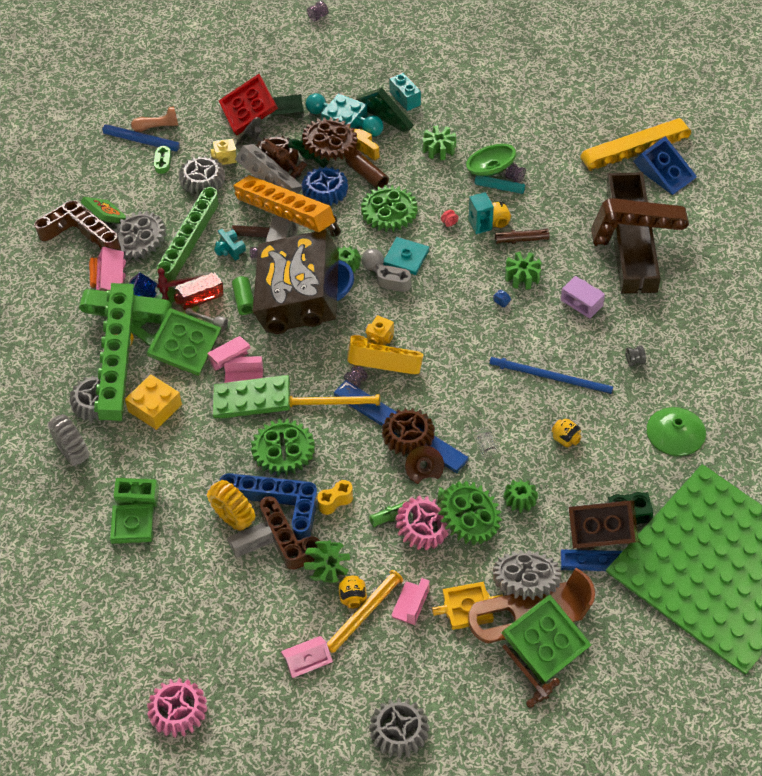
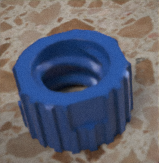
M501 289L493 295L494 302L502 307H506L511 301L509 294Z

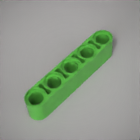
M84 290L79 309L87 314L105 316V306H109L107 291ZM134 296L132 320L162 324L169 308H172V303L164 299Z

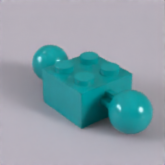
M313 93L306 99L307 110L315 115L321 114L322 121L323 117L326 120L332 117L333 121L339 118V122L345 121V125L351 124L350 128L359 129L361 126L363 131L372 134V137L379 136L383 131L384 124L378 116L372 115L367 117V104L339 93L329 104L326 102L325 97L319 93Z

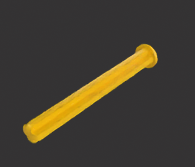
M391 570L389 572L390 575L327 642L331 653L336 652L394 587L404 581L398 572Z

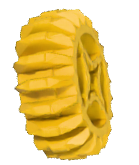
M220 480L214 483L207 491L208 501L211 503L215 513L234 530L242 531L248 528L255 520L256 516L252 504L248 502L243 493L234 487L232 483Z

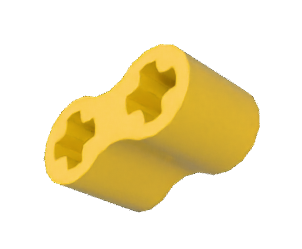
M341 480L333 488L319 492L317 495L319 511L322 514L329 515L337 507L350 504L353 500V487L349 481Z

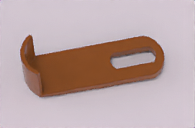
M575 568L568 581L560 583L559 587H556L555 592L550 591V595L574 623L581 621L592 606L595 599V588L591 579L583 571ZM514 594L475 602L468 614L469 628L476 638L488 644L506 640L501 632L512 623L483 630L477 623V617L508 610L512 613L515 622L548 595L543 594V598L535 596L534 600L527 596L523 600L521 595L514 598Z

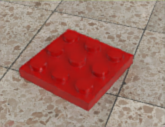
M257 74L218 100L236 136L242 133L254 118L259 117L262 120L278 109L260 74Z

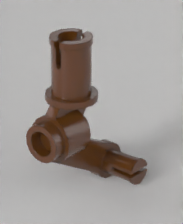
M269 139L262 143L261 148L269 152L273 159L277 158L281 164H288L293 171L290 176L294 179L302 175L301 172L308 166L302 161L296 167L290 160L289 152L284 148L277 147Z

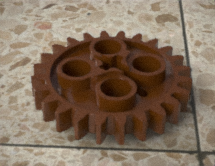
M323 117V121L317 118L316 122L311 121V125H306L302 133V144L305 145V150H309V154L314 153V157L321 156V160L327 157L328 161L330 158H333L336 161L337 157L343 159V155L349 157V153L353 154L358 138L357 133L354 132L355 129L350 128L351 124L345 125V121L339 122V118L333 121L332 117L329 120Z

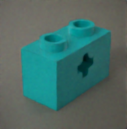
M404 73L389 79L390 93L406 111L421 105V91Z
M486 192L469 196L468 220L475 234L493 229L494 206Z

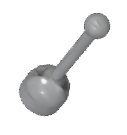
M187 308L185 311L187 315L197 316L212 322L215 326L221 327V332L228 325V319L218 316L212 319L194 312L191 308Z

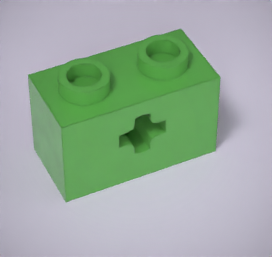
M116 478L113 497L117 505L153 504L154 507H157L159 486L156 479Z

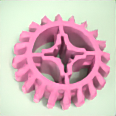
M418 496L416 500L412 497L399 508L398 515L395 518V521H397L396 528L400 529L398 536L404 535L403 542L410 541V547L415 544L417 545V550H420L422 546L425 550H429L430 546L434 549L447 538V531L450 529L445 530L447 523L440 521L444 516L438 514L441 508L436 505V499L431 502L428 496L424 500L421 496ZM410 513L413 514L414 521L412 524H409L408 515ZM434 522L437 523L438 528L435 534L432 526Z
M178 678L177 683L170 679L168 685L162 682V689L155 688V695H150V703H147L149 710L147 714L149 719H151V725L153 727L156 726V730L159 733L163 731L166 737L171 731L175 738L178 732H181V735L185 737V730L187 729L193 733V725L200 727L201 723L199 720H205L204 712H207V705H205L207 700L203 696V690L198 689L196 683L191 685L188 679L184 683H182L180 678ZM186 696L191 697L195 701L194 707H190L186 703ZM161 707L168 711L167 719L160 714Z

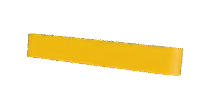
M681 118L586 149L582 152L580 159L588 170L592 171L595 168L607 166L606 164H613L622 161L624 158L628 159L637 156V154L643 153L665 136L671 144L681 141L683 138L687 139L691 135V130Z

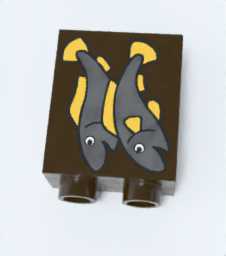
M327 229L321 232L314 231L258 244L253 313L266 333L282 334L288 329L303 326L317 327L322 322L336 320L339 251Z

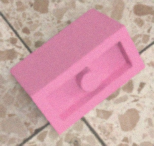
M239 336L207 354L212 367L217 371L224 367V362L233 357L247 355L250 345Z
M262 356L233 357L224 362V383L263 378Z
M421 578L419 585L405 582L393 610L392 618L415 625L430 590V581Z
M321 636L281 651L292 678L333 662L327 643Z

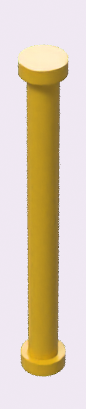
M380 394L360 397L293 398V396H290V407H293V405L375 404L380 406L381 403Z

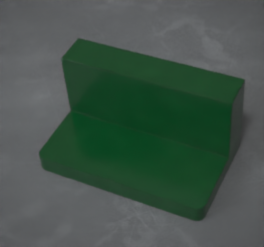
M301 94L273 97L278 109L270 115L304 111Z

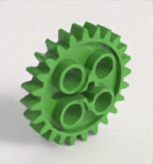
M384 185V189L377 187L378 191L372 189L371 194L367 193L366 198H363V203H361L363 220H367V225L372 223V228L378 226V231L382 228H385V232L388 229L394 232L395 228L401 230L402 225L407 228L408 223L412 224L413 219H416V214L418 213L417 201H415V196L412 197V192L407 193L406 188L401 191L400 186L394 189L393 185L390 188Z
M288 418L285 423L278 419L277 424L274 421H271V426L264 424V430L258 429V435L254 434V441H251L253 460L257 462L258 467L262 466L263 471L269 469L270 475L274 471H277V476H280L281 472L288 476V471L296 474L295 469L298 468L302 471V464L308 466V460H312L313 453H315V441L313 434L309 433V428H304L303 423L297 426L296 420L289 423ZM280 434L284 435L287 458L285 461L282 458Z
M459 481L447 488L439 498L441 502L438 504V507L441 510L438 514L444 516L440 521L447 523L445 530L451 529V536L457 534L458 541L464 538L465 544L470 540L472 545H475L477 542L482 544L484 541L488 542L500 528L498 523L502 519L498 515L501 511L496 510L499 504L492 502L495 497L488 496L489 490L482 491V485L476 488L475 482L469 486L467 481L463 484Z

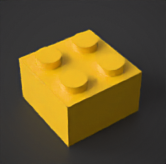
M151 374L125 398L128 412L155 430L182 405L180 393Z

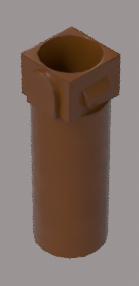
M354 149L353 154L349 153V157L344 156L346 164L378 190L377 187L382 189L384 185L387 186L389 177L364 157L358 149Z

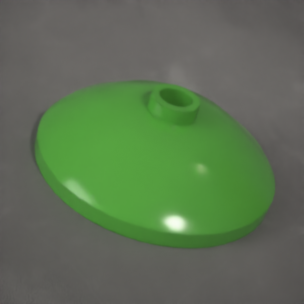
M509 144L490 145L473 153L468 158L466 167L474 175L493 176L507 169L514 162L517 153L515 148Z
M667 407L655 412L650 417L647 423V436L651 444L659 451L672 456H686L702 447L706 438V429L702 420L693 412L680 407Z

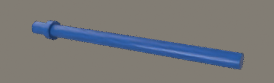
M490 358L489 364L499 366L500 369H512L612 394L613 386L507 361L506 358Z

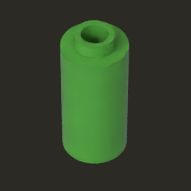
M238 276L232 281L238 312L241 315L252 314L254 297L250 281L245 276Z

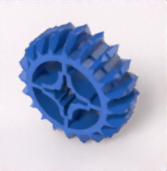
M319 166L317 170L313 168L312 172H307L302 181V193L304 196L324 204H329L330 207L333 202L338 204V200L343 201L348 192V180L344 172H340L339 169L335 170L333 167L327 168L325 166V168H321Z

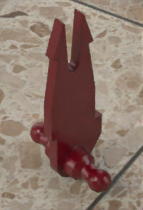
M159 268L157 271L159 274L157 288L162 293V299L168 301V287L210 279L212 274L167 282V278L164 275L165 270Z

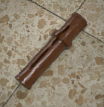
M549 229L495 232V243L512 242V244H516V242L549 240Z

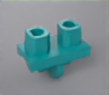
M223 229L218 230L221 237L215 243L214 252L218 256H227L229 253L235 261L239 260V254L246 251L245 243L242 240L234 243L238 240V236L233 229L225 232Z

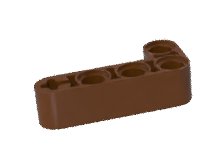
M270 496L263 498L260 501L261 515L266 527L269 526L272 531L274 543L286 567L294 570L303 567L305 562H314L315 559L310 555H306L305 552L308 548H317L315 542L320 540L317 537L310 536L297 541L278 501Z

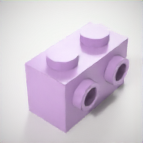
M574 276L562 288L561 301L588 318H591L604 305L605 294L577 276Z

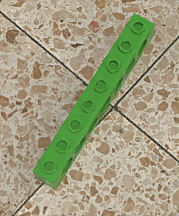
M111 283V289L107 290L109 306H105L107 321L103 322V332H106V335L102 336L101 346L104 348V352H100L102 368L98 369V379L101 381L96 386V396H99V400L95 401L94 412H98L99 420L122 421L135 296L134 284Z

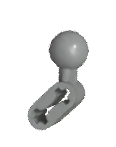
M368 249L363 253L361 259L363 267L369 271H375L380 287L401 292L410 290L411 273L408 270L383 266L384 257L378 249Z

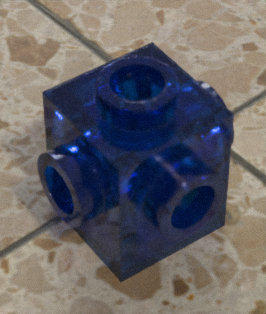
M141 272L129 282V284H134L135 296L154 298L157 294L155 290L158 283Z

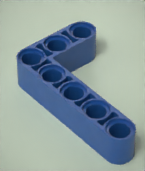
M232 473L224 474L220 478V480L232 483L234 487L243 493L248 501L260 502L263 498L270 496L274 497L279 504L294 505L292 531L297 541L311 536L317 507V487L314 483Z

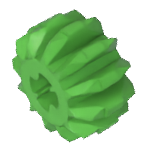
M345 246L343 248L337 247L339 260L347 263L353 273H355L356 269H359L361 262L358 250L353 249L352 246L348 248Z
M520 478L519 482L512 480L511 485L507 484L503 498L506 500V507L511 506L512 512L518 508L519 512L522 513L523 508L529 512L531 507H535L538 493L535 485H530L529 480L523 482Z

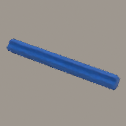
M105 124L102 128L103 133L155 147L167 146L171 151L175 152L180 148L179 142L108 124Z

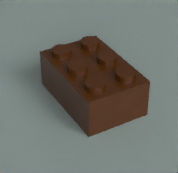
M634 501L569 507L573 549L639 542Z

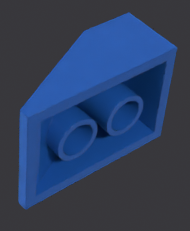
M666 136L641 153L633 161L644 175L671 195L697 177Z

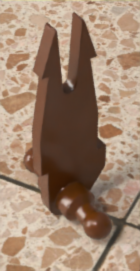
M506 644L502 646L537 689L533 697L527 700V707L532 708L537 702L549 699L553 688L559 686L560 680L553 678L549 684H544L541 687Z

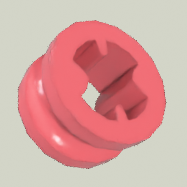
M451 209L445 211L441 216V221L445 223L446 227L456 224L459 219L458 215Z

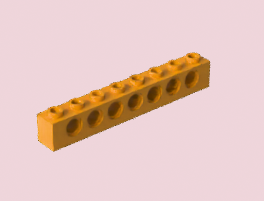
M251 175L233 185L236 191L235 196L238 200L314 231L321 232L335 222L329 205Z

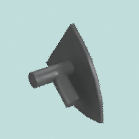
M256 117L251 121L240 135L235 146H238L248 136L257 145L258 141H263L259 137L261 118Z

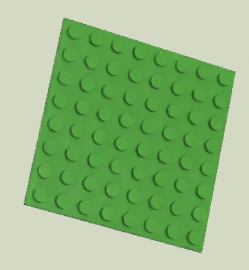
M702 464L638 534L639 542L630 543L605 572L746 675L762 656V505Z

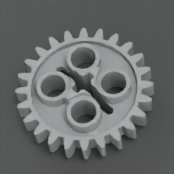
M139 211L138 215L132 212L131 217L126 215L125 220L120 219L121 224H115L117 229H112L118 236L121 251L124 252L123 259L127 257L128 260H131L134 257L135 261L139 256L144 259L145 254L151 256V251L157 252L156 247H162L160 242H165L164 236H167L165 232L167 229L163 220L160 219L159 215L155 216L154 212L149 214L148 211H145L144 214Z
M520 550L519 554L512 551L511 556L505 553L504 558L499 557L498 562H495L493 581H495L496 587L500 586V591L507 590L506 595L513 593L514 598L521 595L523 600L530 596L534 600L535 596L543 598V594L550 595V591H556V587H559L561 582V567H558V562H553V558L546 559L547 554L540 556L539 551L531 554V550H528L527 553Z

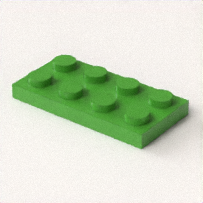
M289 375L214 384V418H230L290 410Z

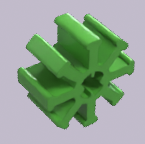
M436 125L433 126V133L427 129L424 131L422 150L423 153L428 151L430 159H434L437 153L440 154V160L446 159V153L451 156L455 154L456 133L450 134V127L445 126V129L439 132V126Z
M521 252L515 253V260L508 257L505 270L506 282L513 280L512 287L518 289L520 282H524L525 289H531L532 281L536 282V284L540 282L541 260L533 261L534 254L528 252L526 259L522 258Z
M330 540L315 542L317 548H308L305 554L315 559L314 562L304 563L305 570H315L313 575L310 576L314 581L335 583L339 581L337 575H347L349 569L341 566L340 561H350L349 553H339L341 548L344 547L342 543L331 542Z

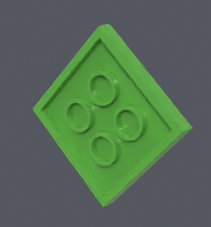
M169 308L147 351V356L200 376L209 358L207 353L212 351L221 333V327Z
M548 595L501 632L542 684H545L592 645L551 595Z

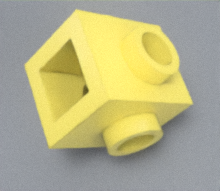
M233 139L213 142L211 157L218 159L222 165L237 163Z

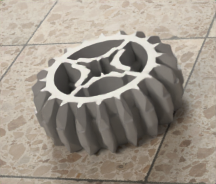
M206 155L203 158L198 156L196 159L192 157L191 161L186 160V164H182L181 169H179V182L182 189L184 188L186 192L190 191L191 195L196 192L197 196H199L208 187H213L218 192V187H222L225 180V170L222 163H219L218 159L214 160L213 157L207 158Z
M93 375L89 379L85 377L83 382L78 381V386H73L69 400L72 411H74L78 418L81 417L84 421L89 419L91 423L94 418L100 422L98 412H94L95 401L99 400V396H96V386L100 384L101 380Z
M62 414L48 422V429L55 444L71 465L81 464L89 458L88 447L79 430H77L75 424L72 423L68 416Z
M400 698L397 699V703H393L391 699L388 700V705L381 703V710L375 708V716L370 718L372 724L369 725V731L372 732L370 738L375 740L374 746L376 748L381 746L380 751L382 754L388 749L390 758L394 752H397L399 759L402 756V752H405L407 757L410 756V750L417 753L418 746L423 747L425 745L424 740L428 739V717L424 715L423 708L417 709L418 704L416 702L410 705L409 699L405 703H401ZM400 714H404L409 717H402ZM392 716V721L387 723L385 727H381L383 722ZM396 721H397V723H398V726H400V728H402V733H401L400 729L396 726ZM418 727L415 734L407 739L406 734L413 731V728ZM394 737V738L398 739L399 741H394V740H391V739H389V738Z

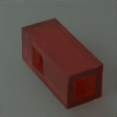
M215 272L175 286L176 294H174V299L185 311L187 308H192L223 296V282Z

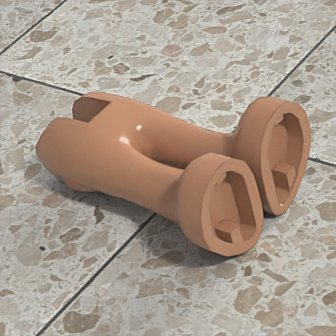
M174 106L168 108L165 116L156 118L138 117L131 122V128L136 132L160 126H179Z

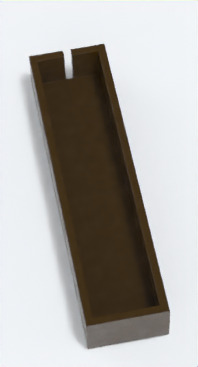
M643 172L608 173L606 185L608 199L648 202ZM617 224L613 233L621 294L638 293V290H641V293H658L661 278L652 227Z

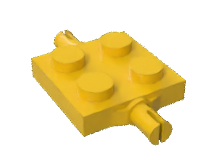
M484 582L443 589L444 605L432 607L433 616L446 614L452 630L469 627V611L475 602L501 597L503 594L490 597ZM493 613L477 617L478 625L494 622Z

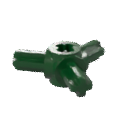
M289 139V148L298 150L305 159H314L322 168L328 166L330 161L327 160V157L321 160V156L314 157V153L309 154V150H305V145L302 144L303 140Z

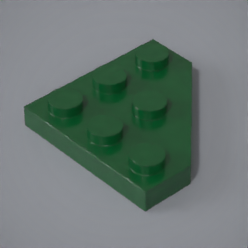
M382 87L359 95L356 98L357 101L367 104L368 113L378 116L382 121L402 132L408 131L414 126Z

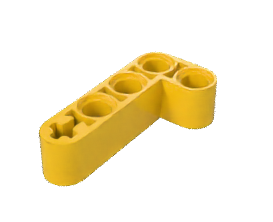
M352 335L350 337L347 361L358 366L408 374H420L424 355L414 350L367 343V338L360 335Z

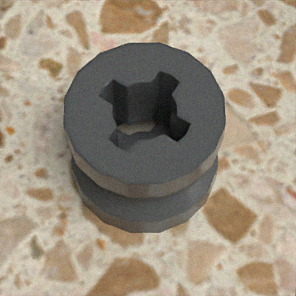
M642 345L634 349L631 347L626 348L625 355L629 366H634L636 363H646V353Z

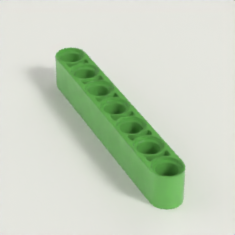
M213 187L205 188L201 192L157 266V271L159 268L165 270L164 275L167 278V282L176 279L219 205L217 190Z

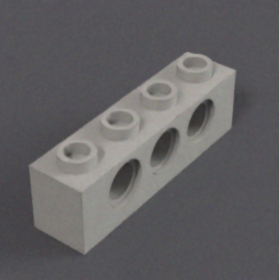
M255 144L243 145L235 158L237 162L256 178L295 193H299L302 188L299 182Z

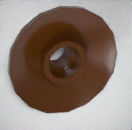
M425 445L416 447L410 451L406 458V474L417 484L429 477L439 479L444 470L443 457L433 447ZM422 461H426L425 468L420 467Z

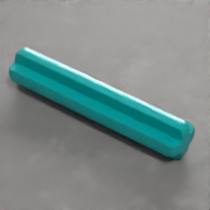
M476 175L475 185L523 194L525 191V184L487 176Z

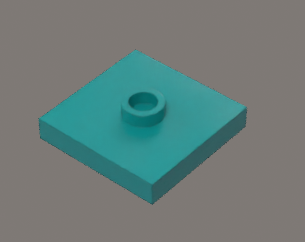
M396 237L384 258L383 265L406 269L411 274L417 275L429 252V246Z

